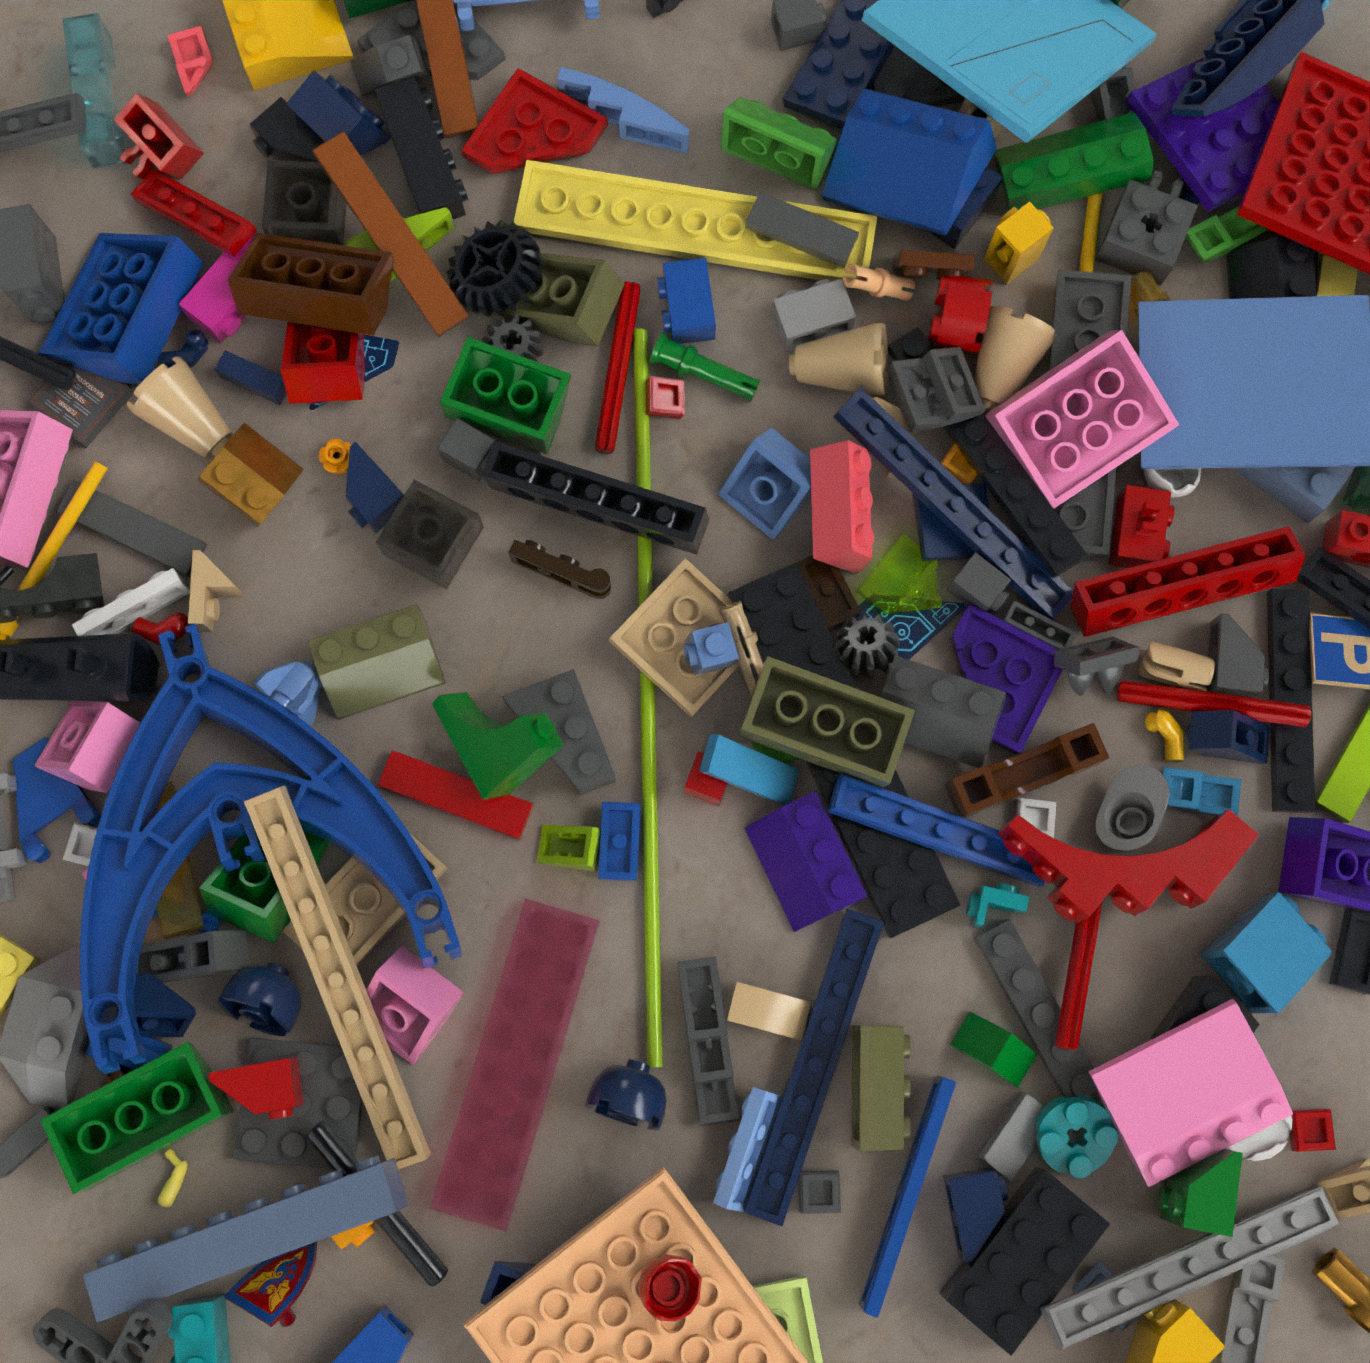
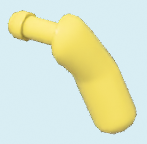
M173 1149L167 1150L165 1157L170 1160L175 1168L158 1197V1204L166 1208L173 1205L188 1170L187 1161H181Z

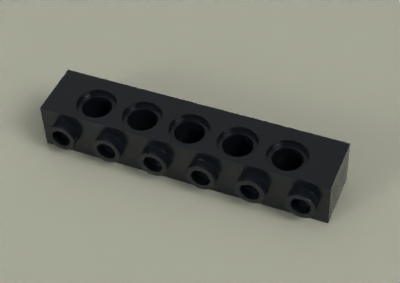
M497 441L493 444L482 473L483 478L493 490L696 555L709 523L705 507Z

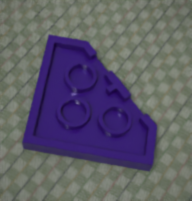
M969 603L950 640L963 678L1006 692L1007 698L991 742L1019 755L1063 670L1054 666L1055 651L1059 649Z

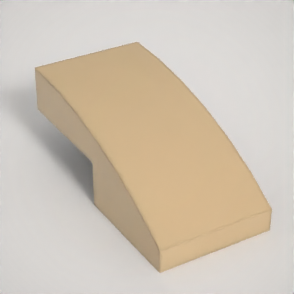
M736 982L727 1021L802 1041L811 1002Z

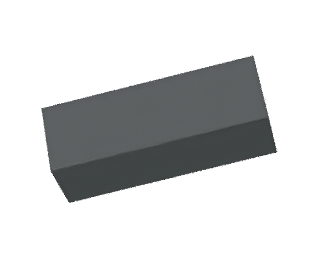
M1016 601L1011 603L1002 619L1059 650L1070 648L1077 632Z
M52 1107L41 1108L0 1145V1179L9 1177L49 1141L40 1120L55 1112Z

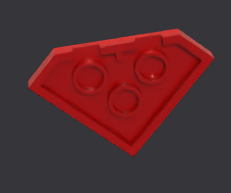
M517 68L461 152L463 158L491 174L525 167L526 160L545 163L590 153L607 128L608 118Z

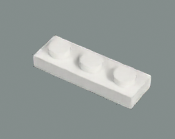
M174 568L168 571H161L154 574L147 583L138 588L120 593L113 602L106 606L86 612L82 619L73 623L72 626L77 636L119 634L133 626L138 617L145 619L190 594V588Z

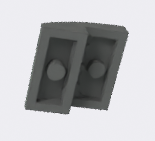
M961 347L929 350L923 358L891 361L886 368L910 433L958 423L981 415L985 411Z

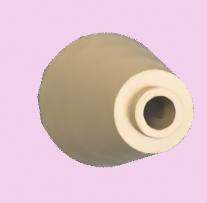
M990 306L985 333H982V344L974 378L986 412H989L1019 391L1054 342L1056 336L1054 328L1025 313L1023 317L1011 315L1013 311L1011 308Z
M876 322L797 345L795 353L789 354L790 375H796L799 383L849 392H856L861 387L871 396L887 395L888 374L886 372V355H888L886 326L883 323Z
M173 357L171 359L176 363L175 365L168 368L164 363L161 364L139 384L133 392L138 399L135 404L128 401L127 408L137 417L205 459L212 456L215 457L231 438L232 432L186 361L181 357Z

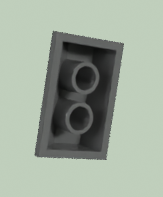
M896 655L881 695L883 699L915 710L904 743L977 768L982 767L1007 698L1004 691Z

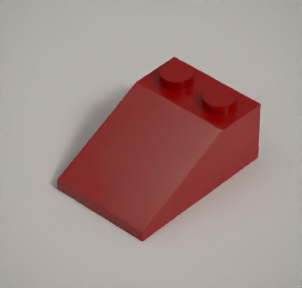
M287 322L281 373L289 404L363 400L365 382L364 334Z

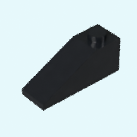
M282 97L249 124L256 137L253 143L266 158L272 156L283 166L330 180L313 155V150L324 144L325 141L286 104L287 102Z

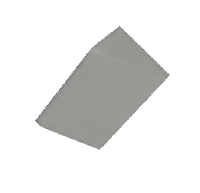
M1021 1092L978 1158L1009 1181H1012L1036 1146L1037 1132L1035 1130V1123L1044 1106L1028 1093Z

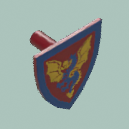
M317 1242L261 1262L241 1278L224 1295V1298L270 1327L277 1321L283 1327L290 1326L296 1319L291 1306L301 1295L311 1277L316 1261Z

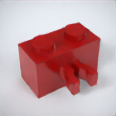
M138 93L131 98L113 119L136 144L134 147L126 149L119 158L124 163L131 165L137 157H140L139 165L132 171L139 178L144 179L154 163L160 171L182 179L204 154L159 103Z
M1126 485L1117 496L1109 557L1110 566L1130 568L1168 558L1170 541L1165 540L1166 530L1172 524L1175 511L1174 505H1170L1171 492Z

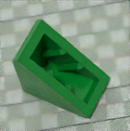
M971 1011L967 1014L950 1043V1046L1016 1088L1019 1087L1037 1056V1053L1011 1032Z

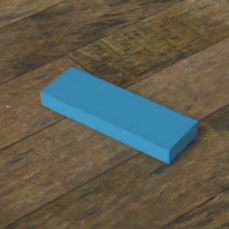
M710 734L699 772L779 805H786L791 802L799 769L721 735Z

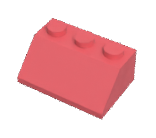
M846 440L810 449L813 559L851 573H859L872 559V544L874 542L870 510L873 504L869 482L871 458L868 454V449Z

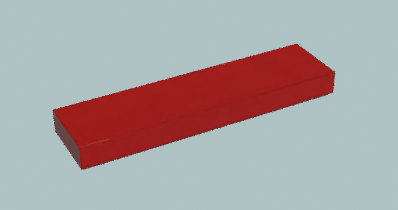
M153 168L130 194L140 205L233 257L238 254L257 230L252 222Z
M394 750L391 751L377 784L386 790L521 840L534 807L533 803L512 795L483 800L473 780Z

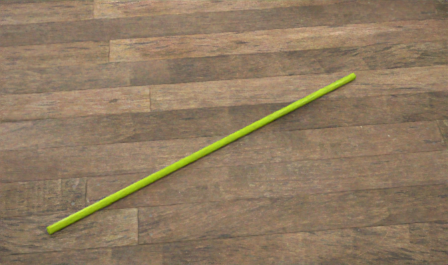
M639 328L633 331L636 486L651 490L649 415H646V380L649 378L648 331ZM637 536L639 607L653 593L652 540ZM640 671L647 1065L650 1067H663L655 684Z

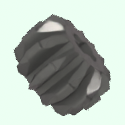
M515 314L511 323H506V320L500 316L498 319L499 327L488 325L487 333L489 336L483 337L481 342L538 362L536 357L543 355V346L539 344L542 341L541 333L533 331V323L530 320L520 325L519 316Z
M864 612L860 621L849 618L846 623L847 627L839 628L837 633L836 649L841 654L840 661L842 664L846 665L847 668L852 667V672L856 677L862 671H867V674L872 679L876 669L886 673L889 669V663H893L895 655L898 656V647H900V639L897 633L894 632L892 622L883 623L879 614L872 620L868 619Z

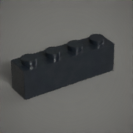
M414 75L374 89L419 213L446 207L451 212L452 219L465 216L463 201L468 200V196L462 180H454L451 171L456 169V165L450 149H442L439 140L445 139L440 122L438 118L431 119L428 110L433 109V105L427 88L420 89Z

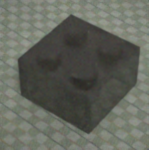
M268 160L262 218L264 233L343 245L347 203L320 163Z
M414 479L375 543L384 556L447 590L484 526L478 513Z

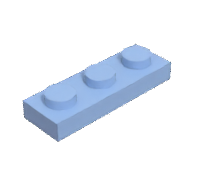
M752 1087L751 1093L745 1098L742 1105V1119L738 1131L733 1135L729 1143V1157L725 1169L716 1181V1196L713 1204L725 1209L744 1212L782 1096Z

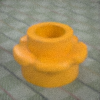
M339 438L328 440L326 446L322 447L318 454L319 461L324 464L323 468L330 473L341 474L347 472L351 444L343 442ZM335 453H340V457L337 459L333 456Z

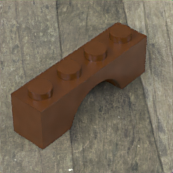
M1092 723L1014 757L997 763L987 764L954 777L945 786L957 815L966 818L1095 767L1108 760L1109 755L1095 724Z

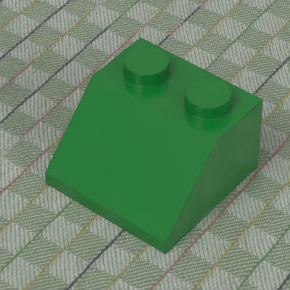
M1224 1149L1166 1178L1164 1187L1161 1186L1157 1195V1209L1161 1211L1160 1218L1183 1228L1233 1237L1243 1153Z

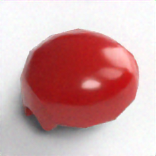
M665 1254L650 1261L642 1271L638 1284L639 1296L643 1306L654 1318L667 1322L678 1321L690 1315L699 1302L702 1278L690 1260L682 1256Z

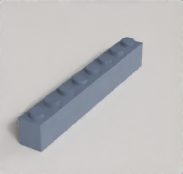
M376 1155L355 1163L357 1172L343 1176L341 1169L318 1177L319 1186L306 1190L304 1183L280 1191L282 1199L269 1204L266 1196L243 1205L244 1214L232 1218L231 1211L229 1210L206 1219L208 1227L196 1231L194 1224L170 1232L171 1241L159 1245L156 1237L133 1246L134 1255L123 1258L121 1251L96 1260L98 1268L83 1274L96 1323L138 1308L146 1300H159L390 1215L409 1206L395 1159L392 1158L380 1162L379 1156Z

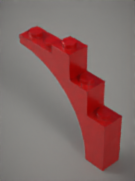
M1230 809L1214 817L1193 838L1182 845L1159 853L1136 856L1105 855L1072 847L1041 832L1018 814L1007 822L997 834L1004 840V846L1011 853L1019 857L1022 856L1034 866L1033 871L1040 879L1047 883H1053L1056 886L1047 898L1054 904L1055 911L1061 917L1068 921H1074L1076 924L1089 918L1108 894L1112 897L1111 900L1118 909L1133 916L1148 910L1165 888L1169 890L1171 898L1180 905L1188 906L1192 909L1203 904L1210 898L1259 836L1258 833Z

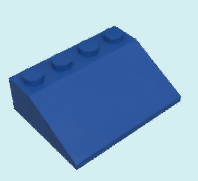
M863 89L846 117L821 196L823 200L946 236L997 150L990 120Z
M99 233L38 353L51 360L117 382L140 384L153 371V367L167 343L168 336L182 312L179 303L196 283L204 262L178 236Z

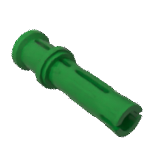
M660 334L653 349L650 363L655 365L659 362L677 370L678 375L682 377L691 374L752 401L760 383L759 379L752 378L699 355L695 346H683L669 340L667 334Z

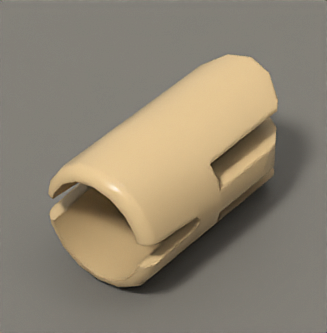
M1151 641L1138 666L1137 672L1138 675L1176 687L1207 691L1204 685L1208 686L1211 684L1215 671V660L1209 656Z

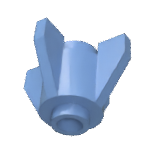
M304 660L302 663L292 661L262 671L253 684L265 696L279 703L311 726L315 721L320 691L323 686L316 667Z

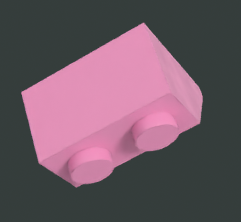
M72 701L34 766L85 789L107 793L108 789L112 786L119 766L140 722L108 702Z
M403 946L376 971L366 990L389 1048L412 1065L419 1059L451 1016L464 994L462 990L433 968L428 967L424 969L421 959Z

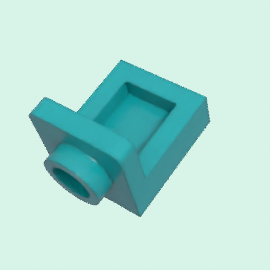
M997 883L996 888L981 886L977 888L976 894H970L967 902L966 915L971 916L970 926L981 927L984 925L987 907L1016 914L1027 912L1030 896L1019 894L1020 888L1009 884Z

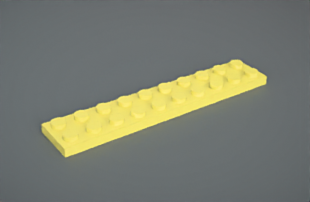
M526 160L514 223L520 226L521 229H525V231L535 235L690 260L706 258L708 263L813 280L830 279L834 281L841 278L843 280V276L857 277L854 274L844 272L849 264H856L865 268L870 267L877 216L784 201L859 232L858 239L845 268H842L746 229V220L757 199L756 196Z

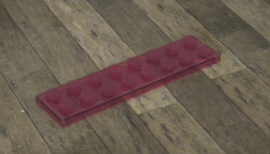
M525 898L430 1209L507 1232L600 920Z

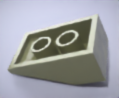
M541 253L540 256L543 259L544 266L540 270L543 279L535 281L537 291H530L526 294L528 302L520 300L516 303V311L509 307L506 308L503 318L511 321L516 314L519 316L520 325L530 320L533 323V330L569 343L598 347L625 283L605 260ZM494 311L493 314L500 318L501 315Z

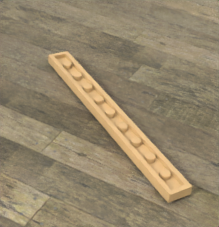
M282 786L244 801L386 1160L394 1158L399 1170L428 1159L431 1155L430 1149L286 787Z

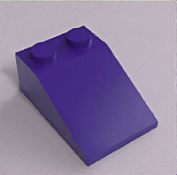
M1289 817L1278 892L1305 900L1370 913V831L1325 818Z

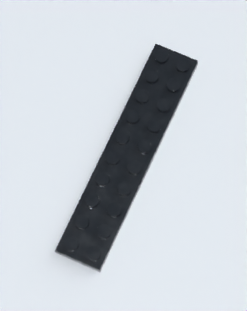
M793 563L728 592L727 596L732 603L742 602V608L751 631L757 634L758 641L756 645L763 664L767 656L856 688L846 665H843L840 661L841 654L836 649L837 646L797 563ZM806 761L827 807H829L837 776L841 773ZM895 769L891 783L884 787V789L909 797ZM830 813L880 920L884 921L883 926L889 938H893L961 906L933 849Z

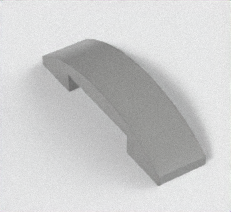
M1269 1256L1234 1273L1219 1339L1225 1348L1217 1355L1216 1363H1263L1272 1302L1279 1301L1285 1260Z

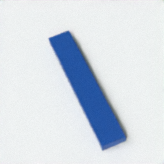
M842 773L837 776L827 812L1036 887L1044 886L1045 881L1033 871L1034 866L1022 856L1014 855L1004 846V840L997 835L1000 830Z
M937 1076L934 1078L859 1302L864 1313L876 1318L879 1317L956 1085L955 1081L945 1077Z

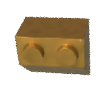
M244 422L197 480L258 527L283 498L304 469Z

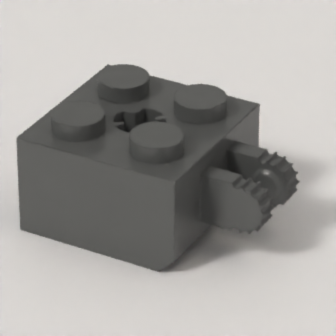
M1155 170L1148 186L1131 179L1129 180L1115 208L1095 260L1162 286L1175 265L1198 205L1178 198L1184 182L1181 179L1176 178L1171 183L1168 194L1157 190L1162 181L1163 173Z

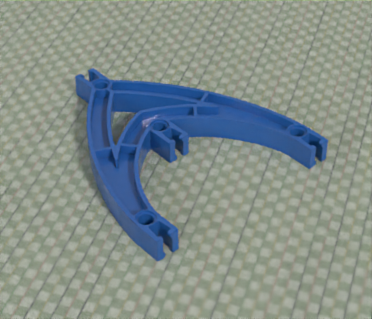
M196 624L185 627L190 638L187 640L190 648L194 647V653L176 659L174 655L177 649L173 641L175 639L173 631L158 634L169 678L141 721L119 766L102 811L89 862L80 934L81 994L84 1019L97 1069L105 1074L121 1069L119 1061L113 1062L110 1058L108 1040L111 1037L124 1034L129 1049L121 1052L123 1060L129 1059L134 1064L147 1061L135 1015V981L144 937L155 908L168 883L188 854L211 830L220 862L226 872L241 868L239 859L234 860L230 853L228 841L232 838H239L244 834H247L251 844L244 847L245 855H250L254 863L265 861L261 843L244 801L285 786L302 829L325 839L349 854L371 872L393 896L410 923L424 969L438 964L437 957H433L431 950L427 951L424 940L426 934L435 933L441 929L444 930L450 943L444 946L446 954H450L451 960L462 956L459 940L442 890L414 839L387 801L346 756L305 721L254 688L210 667L204 642ZM200 674L196 681L192 683L184 682L188 675ZM204 716L259 745L300 776L250 765L213 763L182 787L156 814L169 778L185 746ZM230 810L240 811L239 817L236 820L228 823L221 821L226 812ZM430 904L438 908V913L431 919L425 920L417 916L418 910L424 905ZM117 1006L119 1008L117 1018L109 1024H102L101 1016L103 1012L109 1007Z

